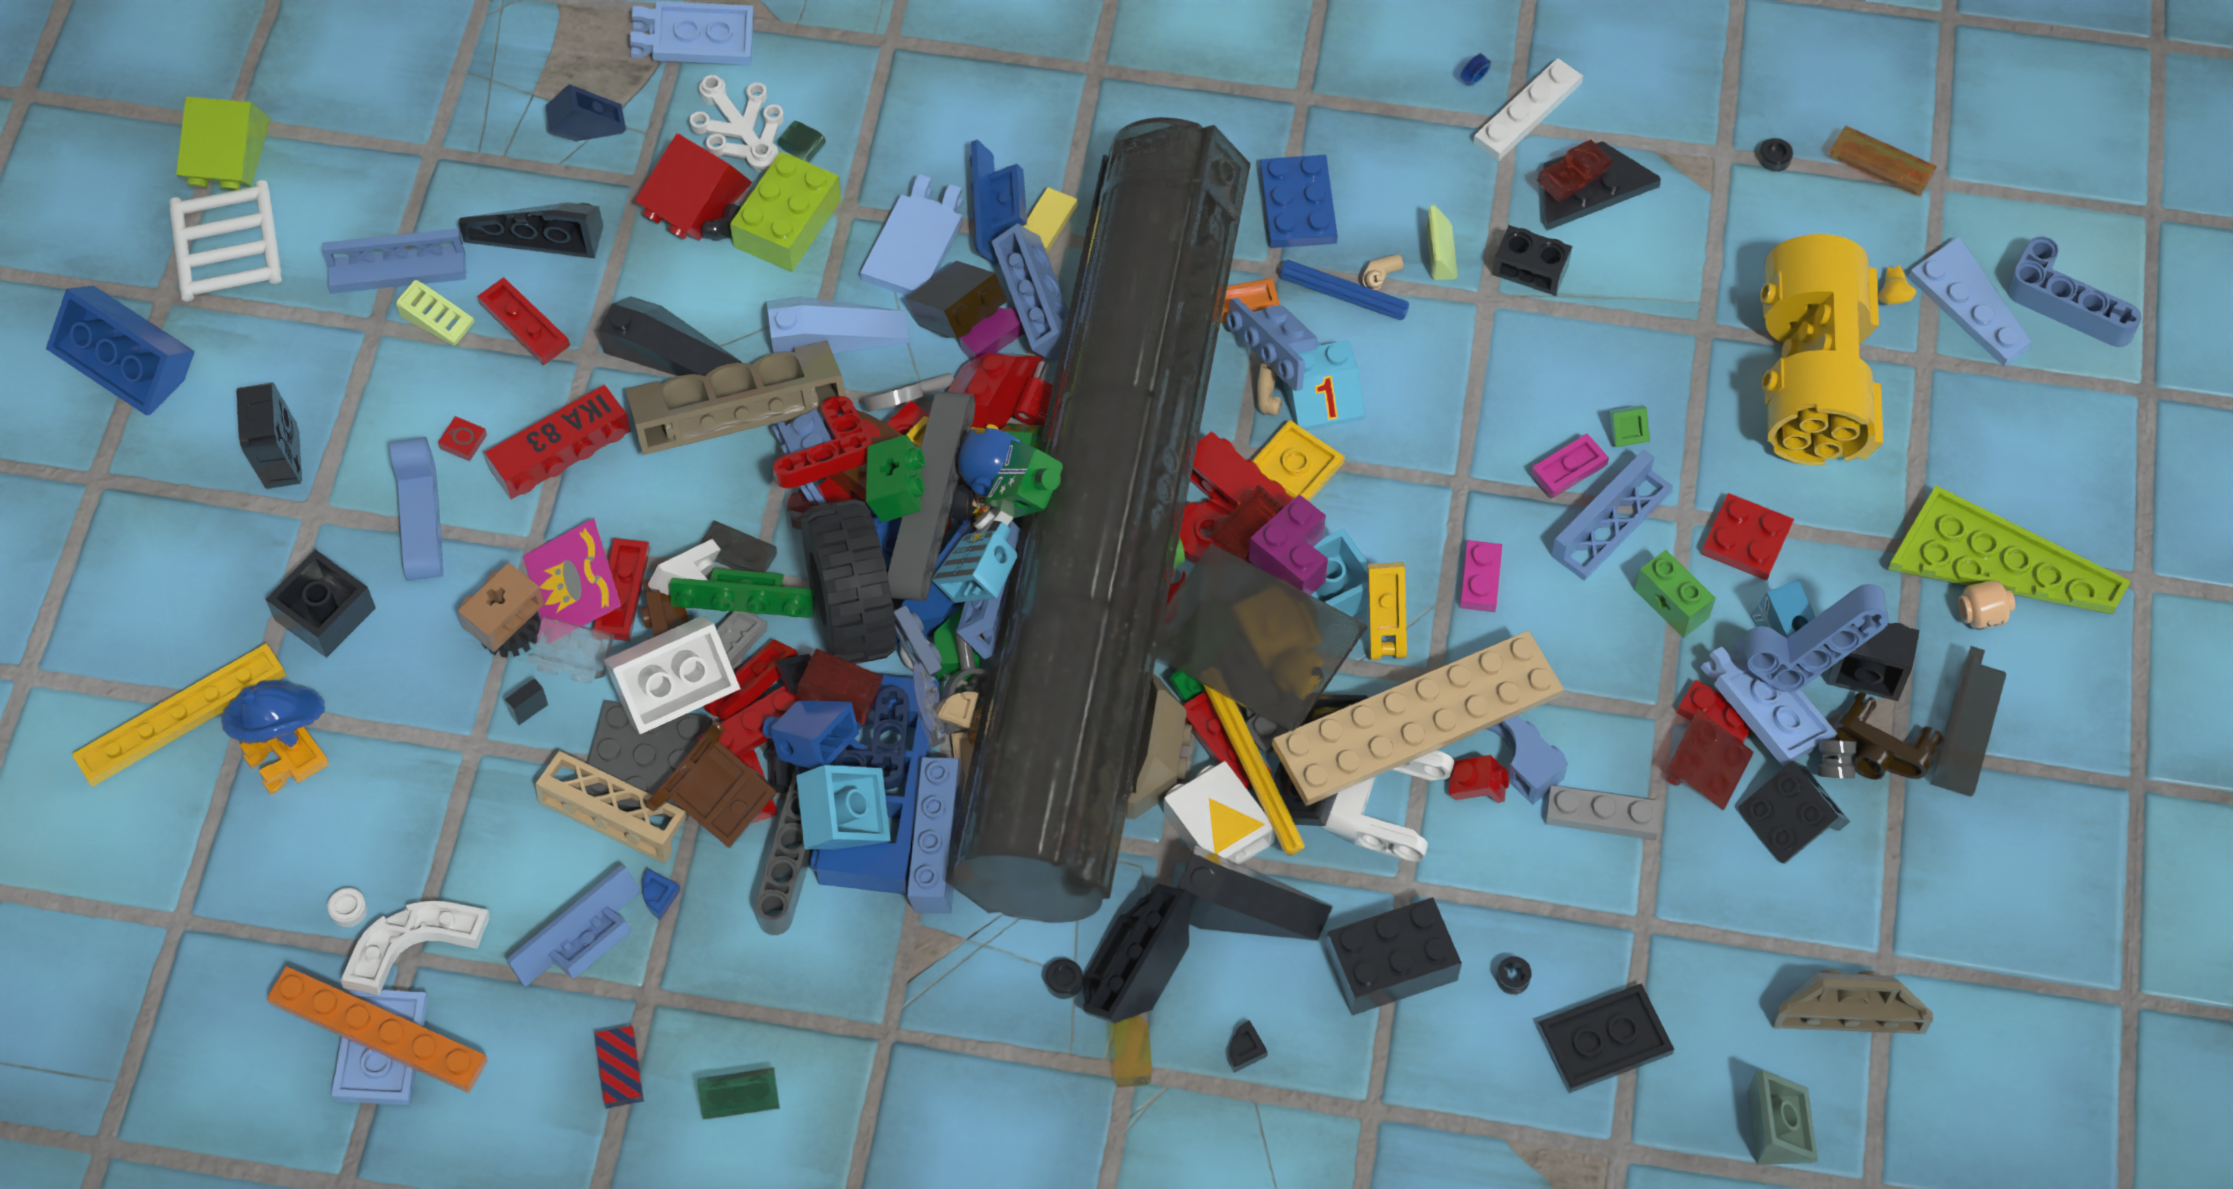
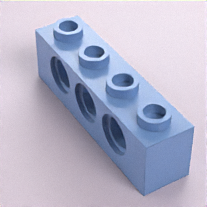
M1017 223L992 240V245L1032 351L1056 362L1082 345L1041 237Z
M922 757L907 894L914 912H952L965 774L959 758Z

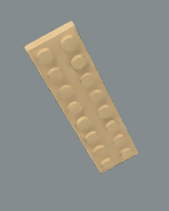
M1528 630L1273 738L1272 746L1303 802L1308 806L1559 698L1563 695L1564 688Z

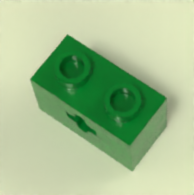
M907 435L868 446L866 503L882 523L921 511V497L925 494L922 480V468L925 467V457L921 448L916 447Z

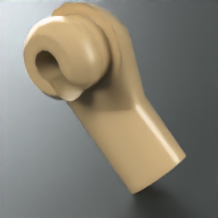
M1265 363L1260 365L1257 382L1258 409L1264 415L1268 413L1276 416L1282 408V400L1279 397H1273L1277 373Z

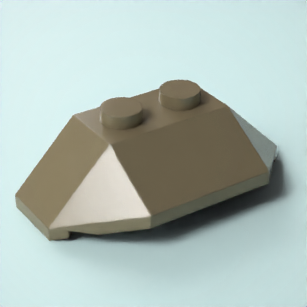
M1148 673L1127 801L1128 819H1136L1163 801L1167 792L1177 785L1178 778L1185 779L1188 757L1182 756L1183 746H1190L1193 725L1186 724L1187 710L1155 673Z
M1827 969L1814 973L1778 1007L1772 1023L1773 1028L1926 1034L1933 1021V1012L1907 987L1891 975H1880L1876 971L1842 974L1839 970Z

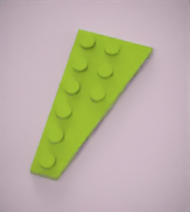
M1935 485L1888 567V570L1966 586L1992 580L1999 581L2005 590H2011L2013 595L2108 614H2114L2131 582Z

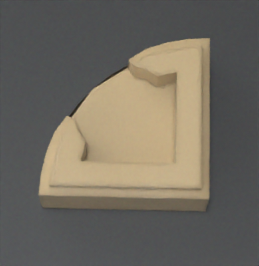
M960 692L946 697L937 706L932 718L963 729L970 728L979 693Z

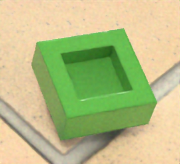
M1640 405L1609 411L1612 443L1614 446L1621 447L1650 442L1648 415L1645 406Z

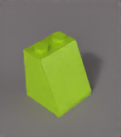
M185 96L176 175L185 180L187 186L205 189L208 184L220 185V189L227 191L240 190V187H252L269 127L270 116L252 102Z

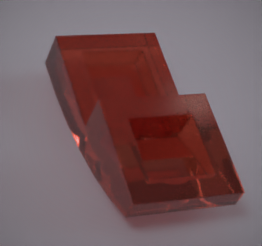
M1590 139L1569 149L1564 160L1540 171L1536 181L1560 202L1597 178L1611 166L1613 160Z

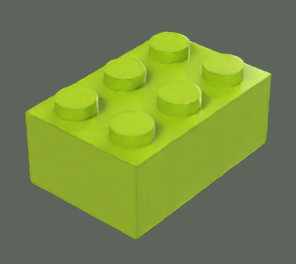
M780 151L730 223L734 248L793 272L842 200L839 175Z

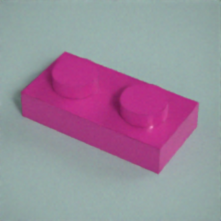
M1587 433L1534 465L1531 475L1553 499L1608 464L1609 457Z
M1467 540L1460 608L1496 612L1503 544Z

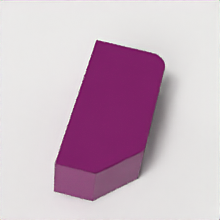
M998 308L994 315L983 319L972 327V331L969 334L959 337L960 349L970 360H973L986 353H997L1025 334L1017 309Z

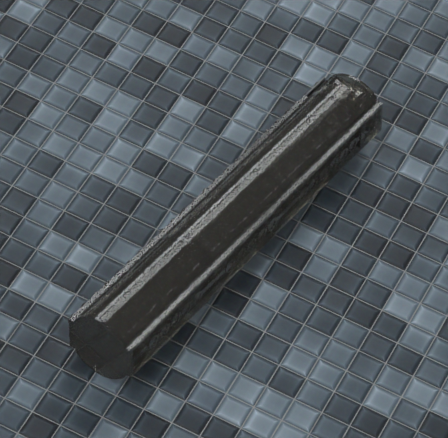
M1168 117L1138 120L1128 124L1116 133L1111 142L1109 156L1105 154L1102 157L1039 446L1040 451L1063 463L1060 473L1061 482L1053 490L1049 502L1043 511L1024 515L1022 529L1017 545V558L1010 577L1007 598L1003 609L1002 621L945 877L946 883L987 913L1001 912L1006 916L1047 923L1073 922L1094 915L1100 909L1102 899H1108L1111 895L1251 163L1215 124L1202 127L1196 122Z

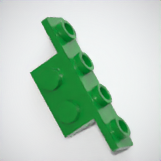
M713 568L710 581L685 578L670 579L671 605L674 607L719 610L723 612L738 611L795 618H812L814 615L813 590L783 587L784 574Z

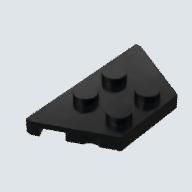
M1603 141L1548 161L1543 166L1544 227L1546 231L1659 188L1661 178Z

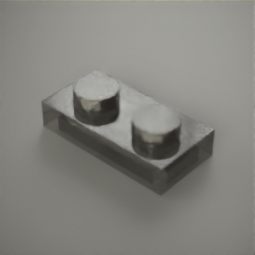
M715 520L700 542L702 544L713 539L721 549L715 562L733 570L767 572L777 555L776 546Z

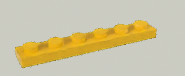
M265 643L72 753V756L91 787H94L221 714L243 689L256 686L258 682L263 680L278 681L287 675L268 644Z

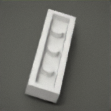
M1557 58L1474 135L1473 144L1497 161L1501 160L1582 84L1583 75Z

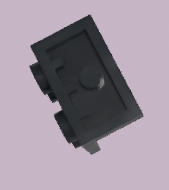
M1795 761L1790 762L1738 807V810L1777 859L1784 864L1829 827L1840 831L1850 823V820L1806 766Z

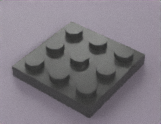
M605 701L588 765L653 795L698 744L697 737L708 731V728L713 724L712 718L684 714L643 734H639L630 725L621 703ZM601 783L585 786L586 793L593 797L609 794L608 787ZM632 798L616 801L618 809L631 812L641 809L639 801ZM670 799V800L667 802V803H670V804H672V805H674V806H676V807L682 809V808H681L678 804H676L672 799ZM686 812L685 821H688L689 814ZM664 813L653 815L659 817L672 818Z

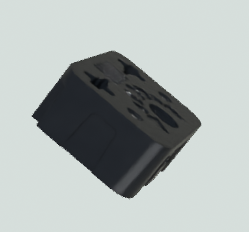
M274 382L237 388L238 433L241 449L265 489L301 484L302 466L298 425L277 390Z

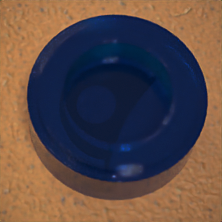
M1483 53L1476 55L1463 68L1460 78L1468 86L1475 85L1487 74L1491 67V61Z

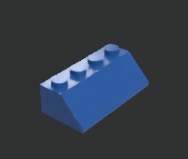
M96 286L66 289L46 346V350L145 415H151L184 382L195 352Z

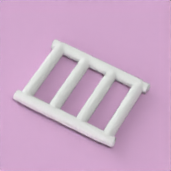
M257 181L255 187L182 201L180 198L174 197L169 200L179 289L183 301H192L194 295L267 280L272 284H278L282 281L271 197L267 181ZM257 200L259 213L191 227L185 226L184 214ZM261 226L263 240L189 254L187 241ZM265 253L267 267L198 281L192 280L191 268Z

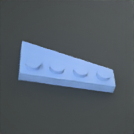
M1959 236L1910 271L1908 278L2003 367L2029 349L2031 345L2030 339Z

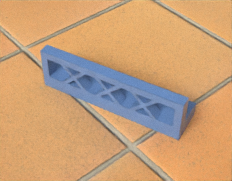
M459 229L322 242V251L328 265V286L331 293L408 286L414 280L427 284L466 279V256ZM454 242V245L450 246L438 245V243ZM405 246H416V247H418V248H417V249L408 250V249H405V248H403V247H405ZM380 249L384 252L372 253L370 250ZM336 253L350 254L349 256L334 257Z
M1643 449L1555 538L1551 557L1585 581L1672 492L1673 486L1651 470L1655 457ZM1646 480L1660 491L1655 496L1639 497L1638 487ZM1635 505L1636 515L1633 518H1617L1616 509L1619 506ZM1598 528H1613L1614 538L1611 541H1595L1594 532ZM1576 550H1591L1592 560L1585 567L1570 557Z
M1011 520L1008 524L1011 534L1006 542L1015 550L1021 529ZM1018 554L997 598L967 601L964 604L956 632L984 659L993 656L1020 560ZM983 633L984 640L979 636V634Z

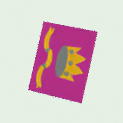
M594 518L523 556L529 579L540 586L545 603L539 609L548 644L621 606Z

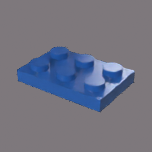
M1312 155L1260 159L1270 248L1337 244L1338 234L1327 156Z

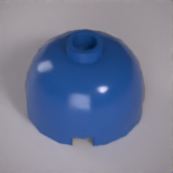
M987 428L984 434H975L977 430L975 429L971 430L963 440L958 457V468L962 479L974 492L982 496H988L993 481L1007 458L1011 440L1019 443L1022 442L1012 435L997 429Z

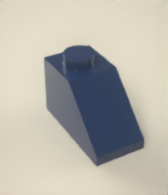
M568 84L545 105L549 131L576 142L622 134L626 131L622 104Z

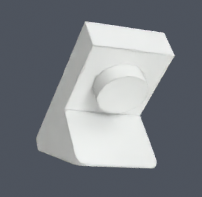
M711 539L659 564L648 586L653 591L659 590L660 593L670 595L669 584L671 578L707 580L705 575L710 573L715 567L714 561L721 549Z

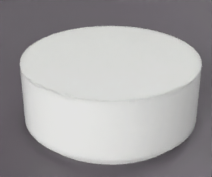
M343 888L336 891L330 897L327 909L335 924L341 927H353L365 918L367 903L358 890Z

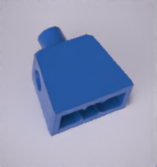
M799 701L781 718L768 717L763 726L764 736L773 739L776 753L780 760L810 769L829 765L859 734L851 702Z

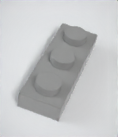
M1551 785L1545 824L1656 840L1661 801Z

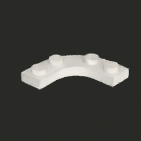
M423 901L405 905L406 910L396 913L387 919L382 916L364 932L355 946L341 978L343 988L379 996L390 969L399 954L414 944L425 941H442L478 949L490 919L488 910L445 901Z

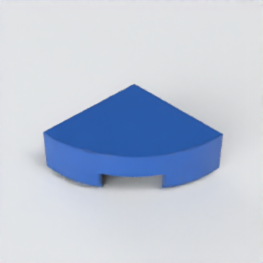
M647 869L643 877L644 901L649 911L661 920L681 891L680 886Z

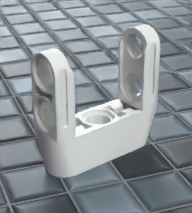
M1436 750L1392 770L1429 781H1436L1450 777L1454 760L1446 753ZM1376 776L1338 792L1326 826H1320L1321 828L1353 845L1412 862H1419L1424 859L1428 842L1419 836L1415 830L1363 815Z

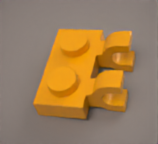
M304 727L294 731L298 741L293 747H288L277 738L265 743L247 744L243 742L240 744V748L244 752L243 758L251 769L261 764L271 751L279 759L276 763L259 770V774L264 779L262 781L263 786L270 795L280 790L286 784L288 778L292 777L298 784L329 765L327 757Z

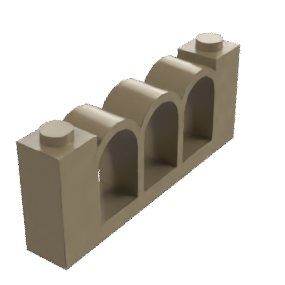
M828 341L794 348L795 352L772 353L758 359L753 365L748 363L726 364L715 368L706 376L698 374L681 375L671 378L661 385L659 381L625 389L642 454L646 455L798 418L815 408L818 412H822L821 405L827 399L835 396L846 397L842 375Z

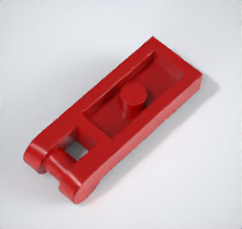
M773 639L734 673L740 689L704 705L705 711L713 716H719L722 721H725L744 710L781 678L775 665L777 660L798 656L796 650Z

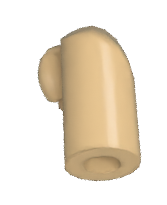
M1395 254L1370 261L1362 276L1364 286L1378 290L1383 285L1387 274L1403 270L1404 264L1401 255Z

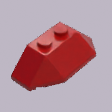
M986 353L963 364L947 392L974 395L975 414L972 427L987 429V425L991 424L997 426L1000 430L1012 416L1027 379L1033 377L1038 363L1043 361L1042 357L1016 353Z

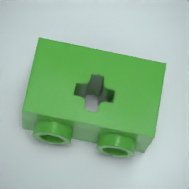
M1664 550L1639 570L1634 589L1683 638L1710 618L1716 599L1667 550Z

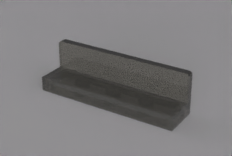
M1974 646L1970 647L1962 665L1944 730L1943 741L1940 745L1930 781L1931 785L1972 797L1976 790L2006 679V672L1981 664L1985 650Z

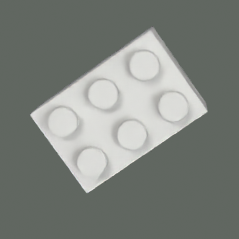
M704 615L604 659L629 723L639 734H643L740 689L716 627Z

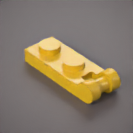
M1403 562L1367 564L1368 648L1370 661L1381 660L1382 656L1393 655L1395 659L1407 658L1405 565ZM1394 635L1393 641L1382 642L1381 636Z

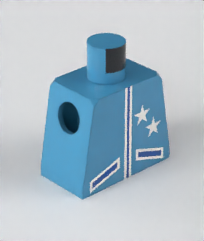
M1799 579L1767 592L1750 615L1756 627H1769L1786 639L1816 618Z

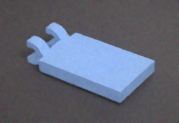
M656 1V9L633 6V31L630 34L631 58H643L653 53V61L751 65L754 6ZM650 30V34L642 33Z
M918 174L911 197L900 195L860 272L861 280L909 296L934 278L963 223L962 214L957 213L963 204V199L959 198L962 188L949 184L943 198V203L930 200L933 193L932 189L928 188L932 182L931 177Z
M1745 635L1738 638L1734 642L1736 648L1728 652L1723 646L1712 651L1710 654L1712 659L1703 663L1700 667L1707 676L1718 678L1714 683L1716 688L1783 767L1818 749L1819 739L1833 740L1838 734L1800 689L1794 692H1782L1748 669L1744 642Z

